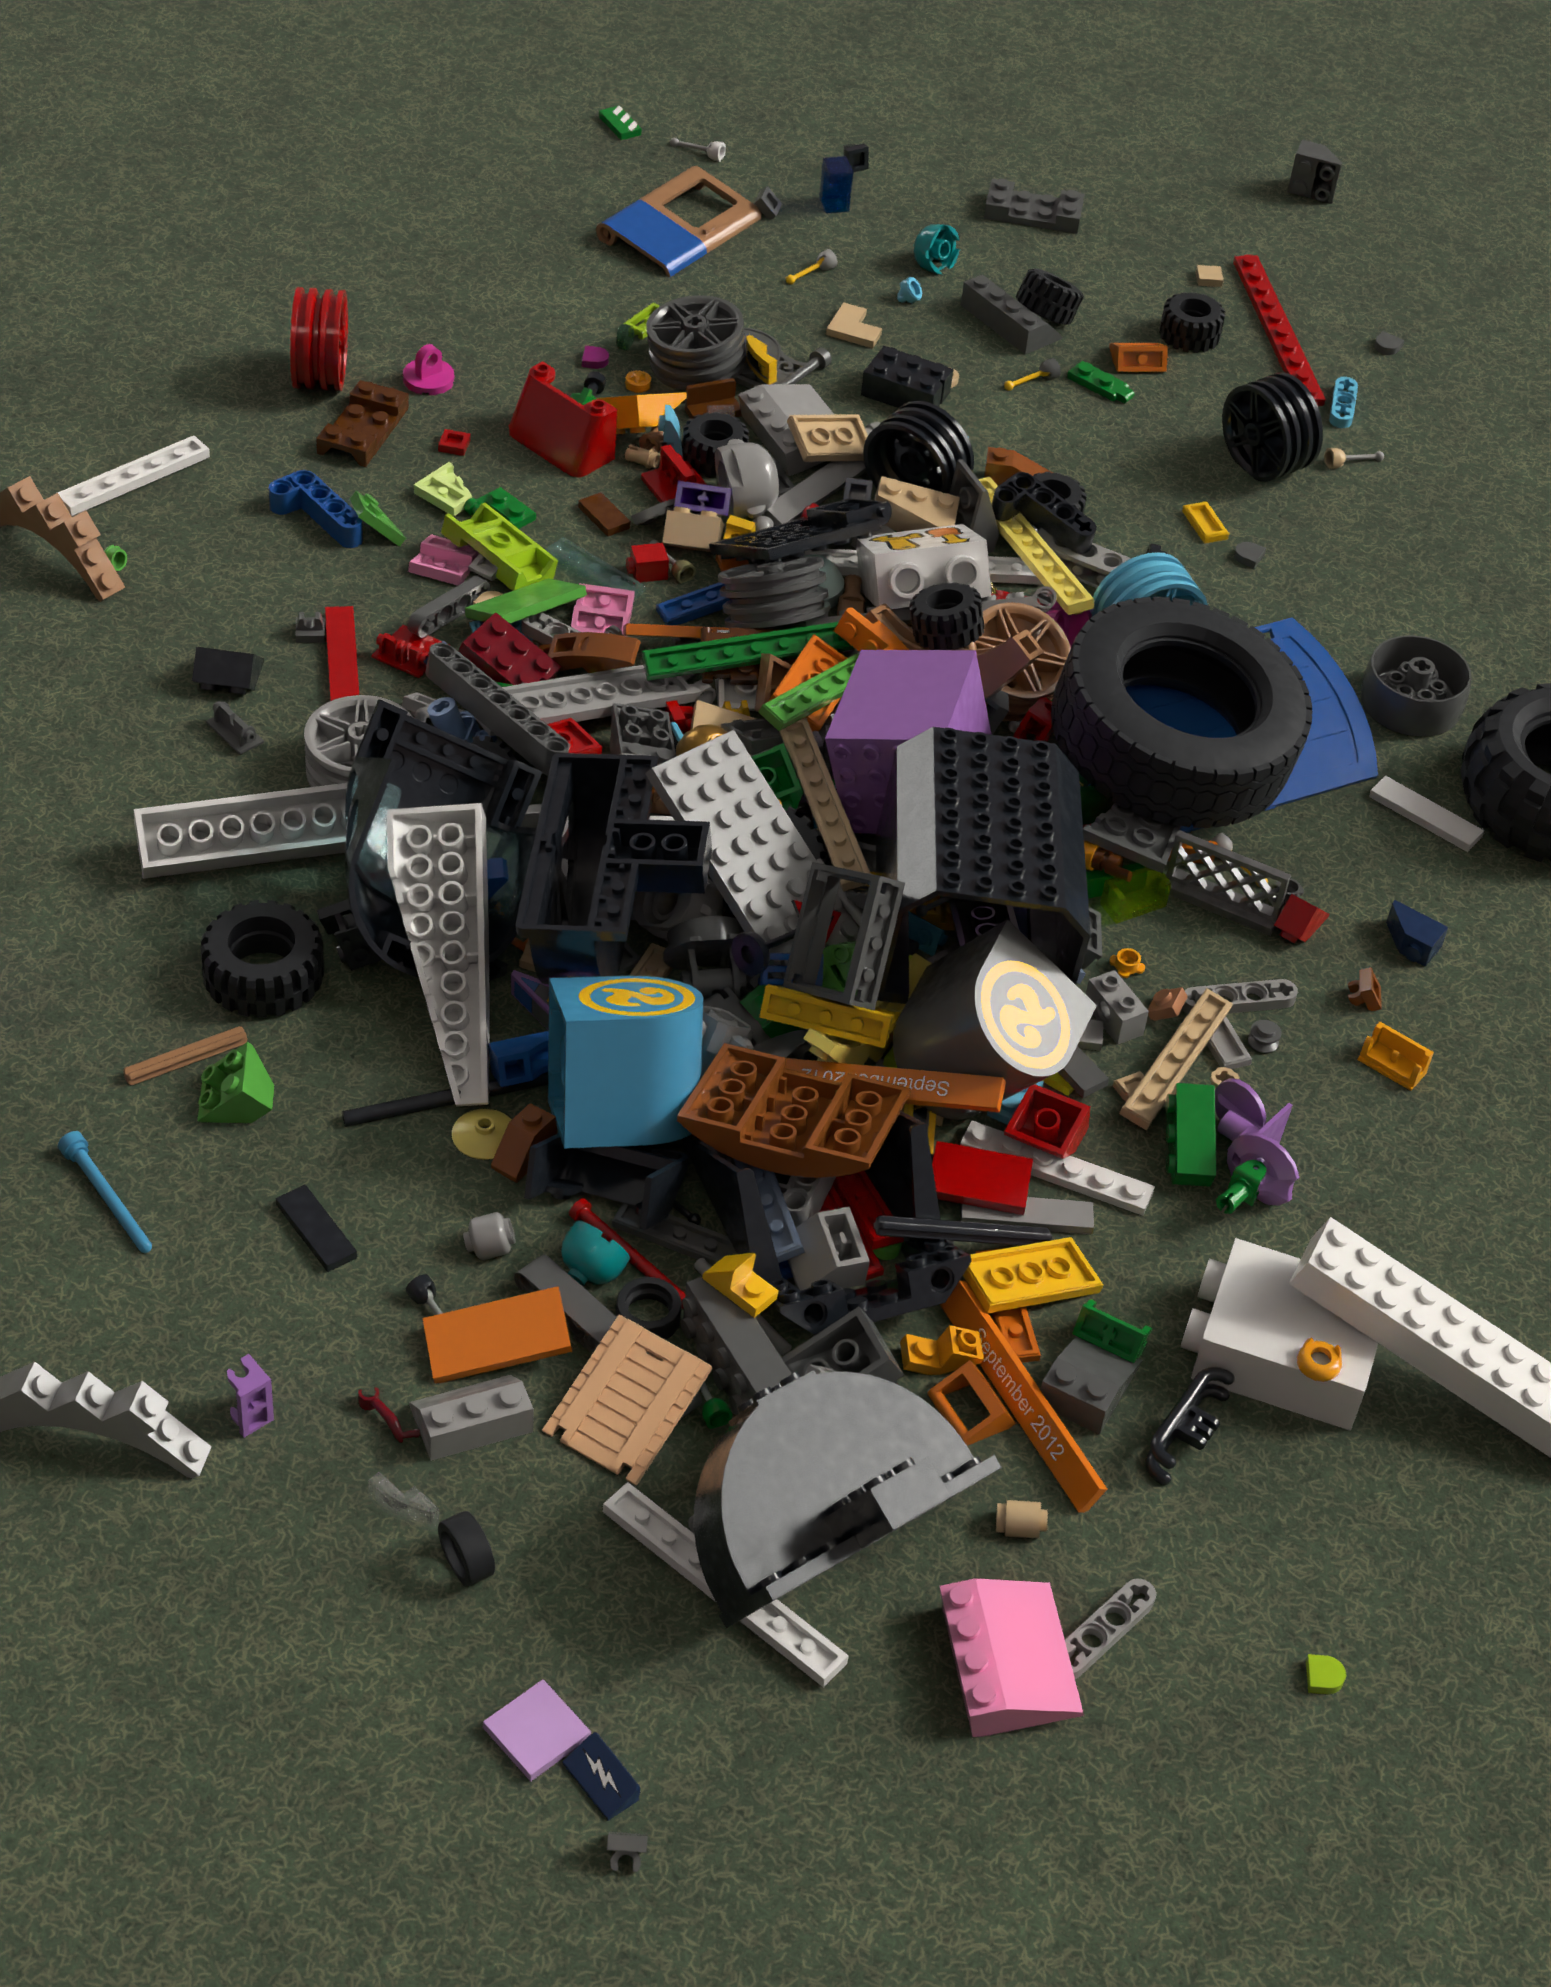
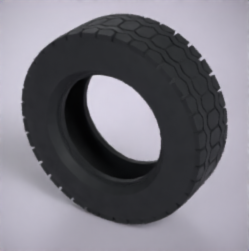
M1150 597L1135 598L1133 601L1130 599L1118 602L1116 605L1113 604L1091 617L1082 627L1073 642L1055 687L1051 719L1056 740L1059 741V747L1068 756L1073 766L1080 770V774L1091 785L1095 784L1094 788L1105 797L1110 798L1113 796L1112 801L1126 809L1131 806L1132 812L1146 818L1151 814V819L1169 824L1170 820H1172V825L1190 827L1192 824L1193 828H1210L1212 825L1215 828L1229 826L1230 823L1232 825L1246 821L1247 818L1251 819L1269 807L1278 797L1298 761L1310 732L1313 712L1311 697L1309 696L1305 680H1302L1301 673L1296 665L1292 666V660L1284 651L1280 652L1281 648L1270 638L1264 639L1265 634L1253 626L1248 628L1247 622L1234 615L1232 618H1229V613L1214 607L1211 611L1210 606L1193 601L1192 605H1190V600L1173 598L1170 601L1169 597H1153L1151 600ZM1135 685H1156L1192 695L1221 714L1233 727L1236 736L1208 738L1188 734L1169 727L1139 707L1126 692L1125 688Z

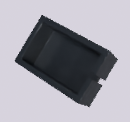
M883 346L863 372L861 396L897 408L912 401H924L940 407V404L950 394L954 369L946 367L941 363L922 359L917 355L898 351L893 347Z

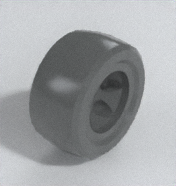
M1416 635L1390 638L1380 643L1369 659L1362 680L1361 701L1365 710L1374 720L1392 731L1419 737L1438 735L1453 728L1462 716L1471 689V669L1459 652L1441 641Z

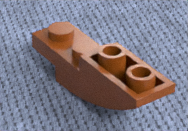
M575 632L554 635L552 643L539 645V648L561 666L560 671L583 667L588 673L634 666L641 642L637 638L623 635Z

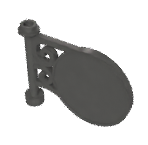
M744 327L745 344L746 336L752 335L766 344L767 354L777 360V382L773 384H796L816 368L823 370L831 364V355L823 347L814 350L810 354L808 362L796 361L782 352L780 344L771 335L760 330ZM747 360L744 370L735 378L736 383L749 389L766 384L751 370Z

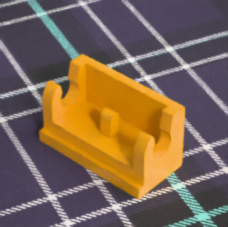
M1379 1022L1374 1028L1372 1037L1367 1036L1357 1060L1412 1091L1426 1075L1434 1052L1384 1023Z

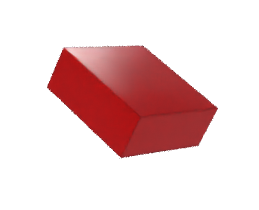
M445 429L438 444V451L464 456L471 441V434Z

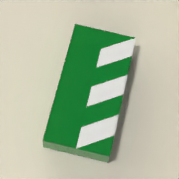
M620 106L599 110V118L620 140L641 136L642 128Z

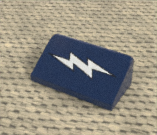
M597 1732L589 1735L563 1761L565 1768L607 1821L639 1801V1784Z

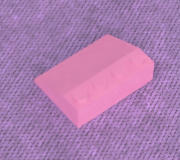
M971 1579L940 1586L942 1608L972 1737L988 1736L1084 1716L1050 1583Z

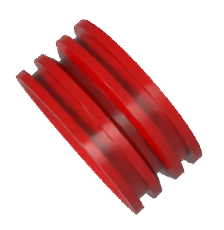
M297 287L293 300L290 335L293 388L300 389L301 383H303L307 389H314L318 380L322 390H329L330 385H334L335 391H342L348 348V301L346 290H339L338 295H334L332 289H326L322 298H320L317 288H310L309 292L305 293L303 287Z

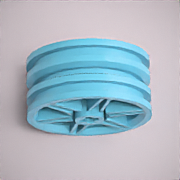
M1147 553L1127 560L1104 578L1093 595L1094 609H1090L1093 617L1102 609L1113 604L1116 605L1118 602L1130 599L1133 601L1135 598L1150 597L1151 600L1153 597H1169L1170 601L1173 598L1190 600V605H1192L1193 601L1205 605L1208 604L1202 591L1177 558L1165 553Z

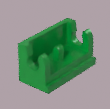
M1089 1299L1081 1308L1072 1334L1129 1362L1135 1363L1144 1352L1148 1344L1146 1338L1153 1328L1145 1325L1141 1330L1095 1308L1097 1301Z

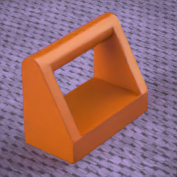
M1110 343L1109 345L1117 372H1167L1168 346L1161 343Z
M971 1360L940 1381L927 1393L939 1413L952 1425L967 1446L1010 1429L1016 1424L982 1372ZM971 1385L991 1415L968 1431L945 1395Z

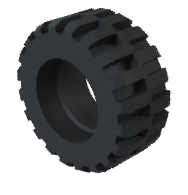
M259 900L250 901L247 905H242V903L234 905L231 911L224 910L217 916V920L213 919L207 926L206 932L202 935L200 950L205 988L215 1002L218 1004L222 1002V1007L230 1012L238 1010V1014L241 1016L249 1017L250 1014H256L257 1018H267V1014H275L276 1017L285 1015V1011L291 1009L293 1012L302 1007V1001L306 1003L310 1001L322 984V977L324 976L322 934L319 932V927L316 923L309 919L306 913L300 909L295 911V907L290 904L284 903V905H279L277 901L267 900V903H259ZM255 953H274L284 957L270 964H251L241 960Z

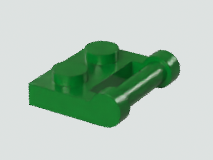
M502 487L478 499L470 498L464 505V511L469 515H473L482 503H486L518 529L536 520V512Z

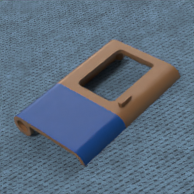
M692 166L598 224L596 233L599 240L609 246L616 243L618 237L660 265L665 270L666 276L671 277L760 220L761 213L758 207L700 167ZM705 186L718 194L722 199L734 205L699 228L693 227L664 207L665 204L692 187L701 190Z

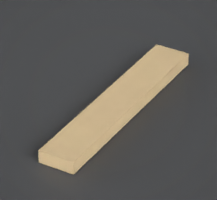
M1206 988L1123 1105L1119 1114L1147 1130L1165 1105L1167 1094H1171L1176 1083H1180L1231 1010L1233 1003Z

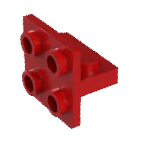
M670 444L660 447L659 468L641 474L642 481L660 503L676 498L678 481L707 485L688 461H683L682 456Z

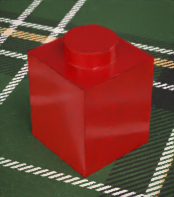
M663 543L631 546L630 557L626 558V568L628 574H633L635 583L668 580L669 558Z

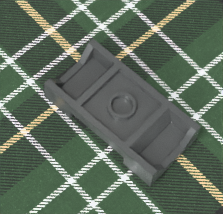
M1006 179L991 180L984 219L1078 234L1085 193H1079L1075 190H1061L1060 198L1049 194L1039 195L1028 191H1014L1015 182H1010Z

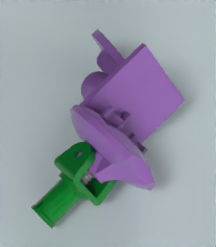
M1233 1078L1222 1081L1215 1090V1111L1220 1120L1217 1132L1233 1141L1228 1148L1227 1163L1232 1177L1228 1189L1216 1199V1205L1219 1210L1222 1211L1228 1206L1224 1211L1225 1214L1233 1213L1243 1201L1250 1206L1254 1204L1256 1199L1265 1204L1277 1206L1289 1202L1292 1199L1294 1182L1299 1178L1295 1162L1287 1150L1280 1145L1293 1105L1288 1103L1266 1123L1265 1108L1258 1094L1250 1085Z

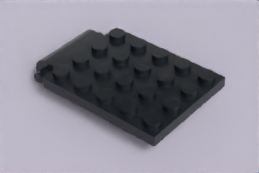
M845 499L807 509V517L709 543L710 552L713 555H721L722 560L735 558L736 561L750 559L751 563L762 561L766 563L782 562V557L789 556V558L801 557L805 555L806 550L811 549L813 552L828 549L827 545L834 543V545H844L850 543V538L856 537V539L872 537V532L881 530V526L890 520L892 508L888 501Z

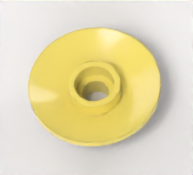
M493 1109L469 1111L455 1122L452 1128L453 1143L459 1151L469 1157L484 1160L493 1159L505 1130L512 1119L506 1114Z

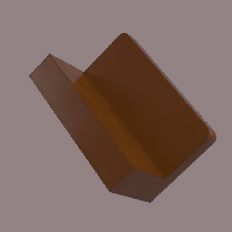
M728 378L688 385L686 387L685 411L689 418L693 419L694 416L703 415V413L720 412V414H729L731 417L742 416L740 405L735 398V379Z

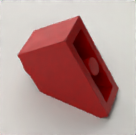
M1291 894L1274 926L1281 929L1279 935L1293 943H1296L1297 939L1306 942L1330 914Z

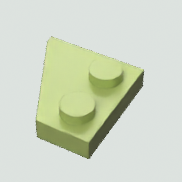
M450 462L414 484V494L452 516L463 511L466 501L472 498L468 488L463 486L461 477L455 475L454 466Z

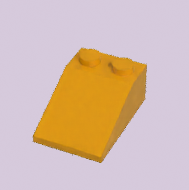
M686 392L597 399L604 400L617 409L616 434H626L625 428H630V433L646 432V427L657 426L659 415H664L665 405H671L674 410L687 398Z

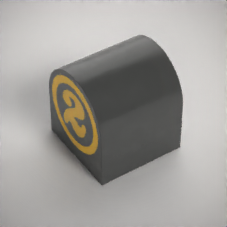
M1007 919L926 967L894 1028L893 1052L897 1068L1003 1077L1006 1081L1003 1101L1059 1072L1068 1064L1097 1005ZM924 1106L932 1113L951 1120L968 1119L982 1112L978 1110Z

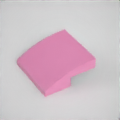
M431 534L421 542L420 553L409 562L408 572L460 585L470 573L468 566L479 555V552L470 545L458 547L447 538Z
M580 583L579 585L586 586L587 595L577 599L576 605H574L571 627L580 632L604 633L606 628L614 625L623 634V626L630 623L635 591Z

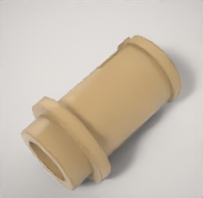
M630 444L625 452V460L645 465L647 469L657 468L660 463V453L653 448L647 450Z

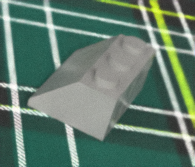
M512 1375L409 1402L430 1460L533 1432L534 1408L523 1382Z

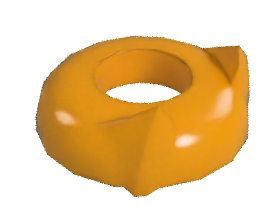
M1309 1338L1297 1354V1365L1306 1377L1314 1381L1325 1382L1333 1380L1339 1375L1342 1368L1341 1347L1339 1345L1334 1347L1327 1342L1314 1341L1313 1338ZM1315 1352L1324 1353L1329 1357L1330 1362L1325 1365L1318 1364L1313 1361L1311 1354Z

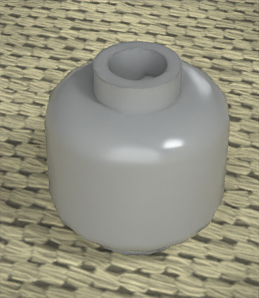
M498 1212L471 1219L468 1226L469 1232L463 1233L467 1251H474L480 1260L507 1255L511 1250V1245L516 1244L510 1219H504L502 1214Z

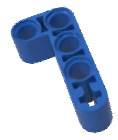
M308 470L296 471L269 484V504L272 512L288 514L302 508L343 547L355 548L362 544V520L343 499L313 472Z

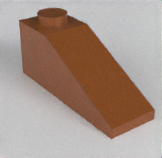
M988 447L984 478L991 477L997 486L1018 472H1026L1032 476L1036 473H1053L1015 450Z

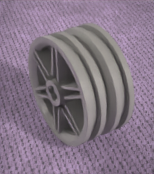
M370 695L346 696L332 700L319 707L309 717L304 730L306 777L309 785L317 787L348 782L353 761L378 700H383L405 711L407 710L391 700Z

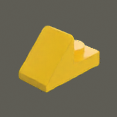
M755 1253L726 1255L704 1272L702 1279L755 1318L777 1300L779 1291L752 1271L756 1257Z

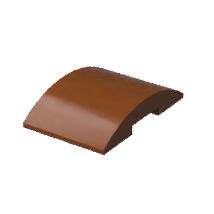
M724 1043L677 1115V1122L701 1141L719 1152L748 1165L790 1176L814 1178L839 1177L869 1169L908 1099L911 1088L851 1073L846 1075L843 1082L786 1069L785 1057Z

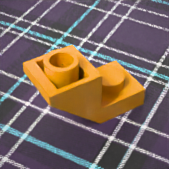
M949 1325L937 1341L906 1334L900 1341L903 1369L926 1375H941L957 1370L969 1360L975 1365L981 1364L984 1360L980 1332Z

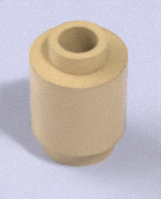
M1006 1500V1504L997 1503L996 1532L1005 1533L1006 1537L1039 1538L1040 1531L1047 1532L1048 1510L1041 1509V1502Z

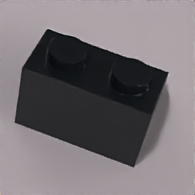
M196 647L192 681L200 683V689L217 691L218 686L229 687V693L246 695V690H255L264 658L250 653Z

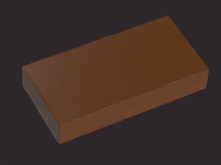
M602 492L578 500V508L607 537L630 529L631 521Z

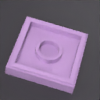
M544 1679L483 1721V1729L530 1782L574 1751L591 1735V1731Z

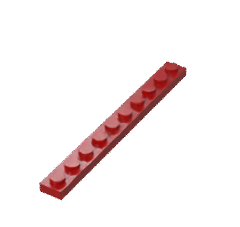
M1258 255L1235 256L1233 261L1235 268L1284 373L1299 379L1308 388L1317 406H1324L1326 399Z

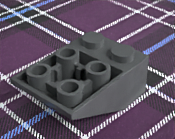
M613 703L610 754L628 753L658 756L659 764L676 757L669 713L658 709L652 710L635 707L630 704Z

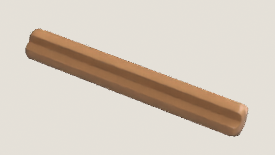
M241 1026L127 1066L123 1069L125 1080L129 1085H135L242 1046L247 1042L246 1032Z

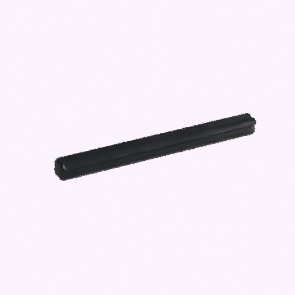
M882 1215L876 1217V1221L873 1224V1229H875L878 1236L931 1240L943 1238L946 1241L1017 1246L1052 1240V1234L1045 1227Z

